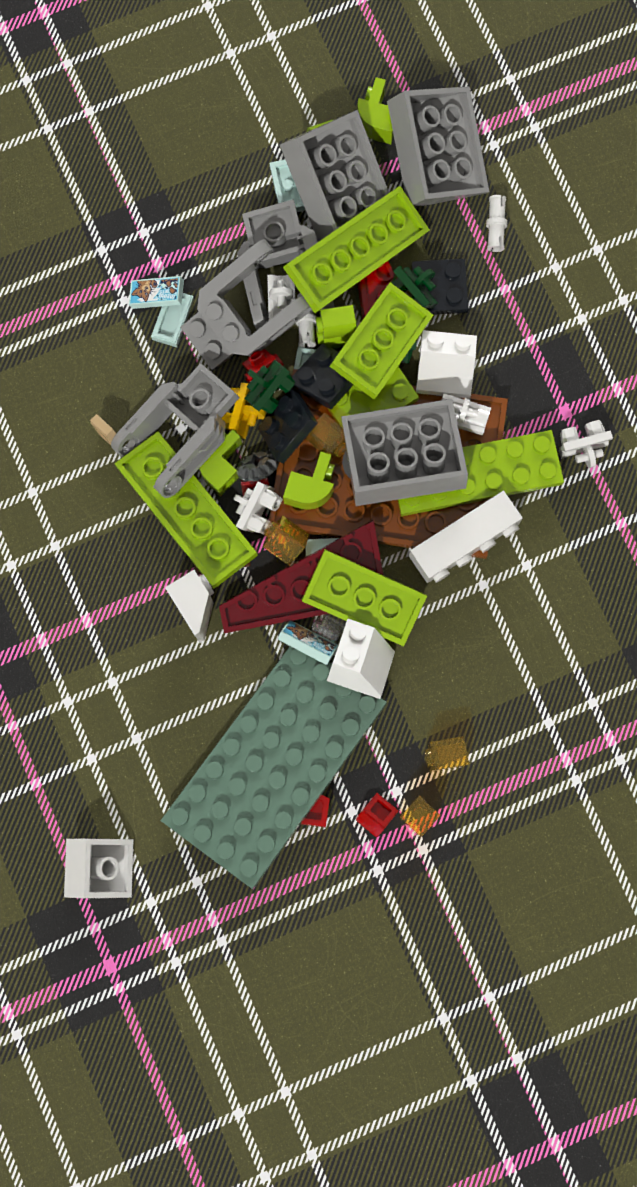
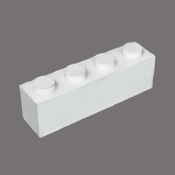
M502 491L410 550L409 557L426 583L433 579L437 583L450 574L448 571L455 565H458L460 568L473 559L471 555L478 550L484 553L496 545L494 540L504 535L507 538L520 529L518 525L522 520V516L506 493Z

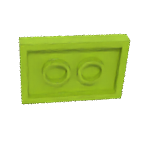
M398 366L375 399H372L353 385L332 409H327L343 432L341 416L410 406L419 400V396Z

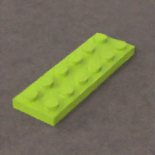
M398 186L287 263L283 269L313 312L316 313L426 234L430 229L401 186Z
M552 430L462 447L468 472L466 489L398 499L397 501L402 517L488 500L502 491L509 496L563 485L564 479Z
M156 432L114 464L200 573L204 574L212 588L215 589L257 557L258 554L194 475L172 497L164 498L154 489L153 486L157 478L167 468L166 464L176 454L162 435Z

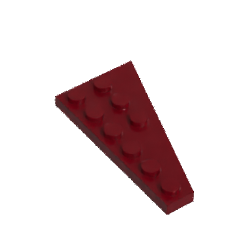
M374 520L220 604L219 609L224 633L329 614L301 600L324 549L383 575Z

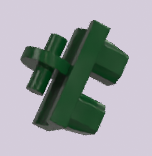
M398 266L393 271L396 276L391 283L404 293L409 290L413 295L411 298L422 307L433 309L438 304L430 293L436 288V285L431 281L436 274L432 269L424 272L420 266H417L412 272L409 267L402 268Z
M274 360L268 368L263 365L257 373L251 369L247 372L253 379L247 385V388L251 391L244 399L256 410L260 411L262 409L271 414L279 403L272 396L278 387L285 393L289 392L294 386L295 381L289 375L290 371Z

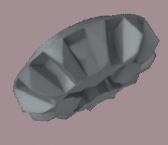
M262 449L257 453L253 452L250 456H244V460L238 463V476L244 481L262 480L277 469L279 461L275 460L270 450L265 451V449Z

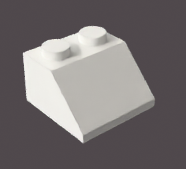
M423 330L416 393L439 396L447 394L458 398L470 399L477 336Z
M192 570L166 586L165 589L193 634L201 643L205 641L214 604L211 598L214 591L204 574L198 577L195 570Z
M347 619L327 681L380 699L395 651L374 627Z
M66 839L64 897H132L133 839Z

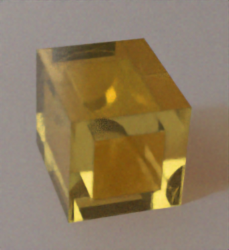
M324 413L317 420L318 424L308 434L306 440L318 451L331 454L332 460L335 456L341 457L346 451L344 432L339 424Z
M282 515L277 523L272 521L264 531L263 535L266 538L263 548L290 566L306 547L309 534Z
M464 736L430 742L428 744L429 749L425 750L427 766H432L433 772L469 765Z
M418 796L399 816V819L418 837H422L441 815L422 797Z

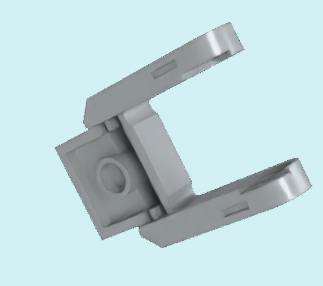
M293 199L242 214L248 239L243 242L237 252L238 257L263 239H266L274 252H271L257 264V269L243 279L256 331L269 321L258 269H266L290 262L319 242L314 230L305 225H300ZM331 301L322 309L335 308L334 302Z
M266 239L260 240L251 246L199 290L197 306L199 312L180 327L211 370H216L234 354L250 356L256 351L265 349L312 310L301 295L255 333L251 334V330L229 300L223 297L257 269L258 263L271 252H274Z
M200 363L183 383L169 382L161 384L114 436L111 447L120 457H124L151 437L172 413L179 417L195 434L166 464L167 468L159 475L153 486L164 498L172 497L225 441V422L221 418L240 397Z

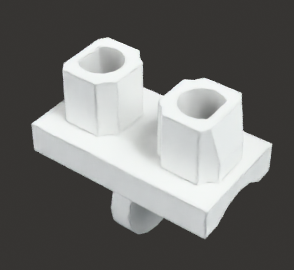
M268 275V314L270 320L295 300V284L288 275Z
M443 394L442 400L452 399L458 428L483 435L491 407L471 402L470 399L465 398L464 400Z
M600 420L587 423L585 425L587 437L579 439L576 427L563 429L560 433L562 446L559 453L561 458L576 455V463L585 461L588 468L595 467L596 458L604 456L603 450L598 448L608 446L609 440L613 439L611 431L605 432Z
M257 482L254 490L247 488L243 497L236 494L234 500L240 503L236 513L241 515L236 527L252 533L266 534L271 521L262 517V514L266 507L276 511L283 500L274 492L275 488Z

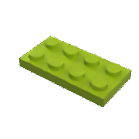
M390 282L329 367L372 399H375L434 315Z
M324 549L301 600L345 621L351 619L374 627L383 638L404 646L427 595Z

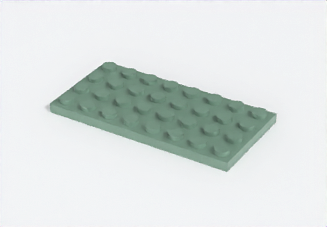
M291 646L160 820L251 889H254L387 705V702L382 698L378 699L328 682L327 678L332 663L329 662L325 665Z

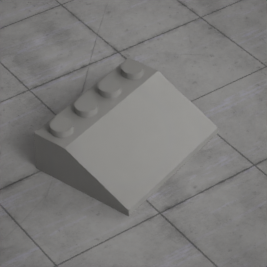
M469 86L408 90L399 93L387 101L405 194L414 207L489 193Z
M358 110L280 144L318 241H321L389 193Z
M452 399L341 416L355 506L466 489L468 472Z

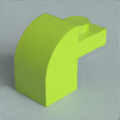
M376 77L373 87H368L365 99H358V113L366 134L370 139L391 145L394 134L388 105L382 104L386 80Z
M233 429L228 435L225 433V441L199 468L206 484L220 497L239 478L238 471L226 461L242 445L241 437Z
M320 452L313 477L291 471L283 495L284 504L310 510L324 505L331 498L334 492V483L326 481H331L335 465L331 464V454Z

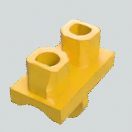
M241 383L240 388H230L240 398L233 405V413L226 412L221 418L225 422L226 430L231 431L233 429L243 439L247 437L249 426H255L257 419H264L266 417V411L262 409L260 411L256 410L244 399L251 391L247 388L248 383Z

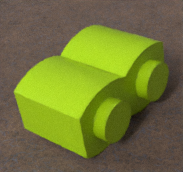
M353 305L320 310V317H315L318 345L324 344L332 349L342 348L357 329Z

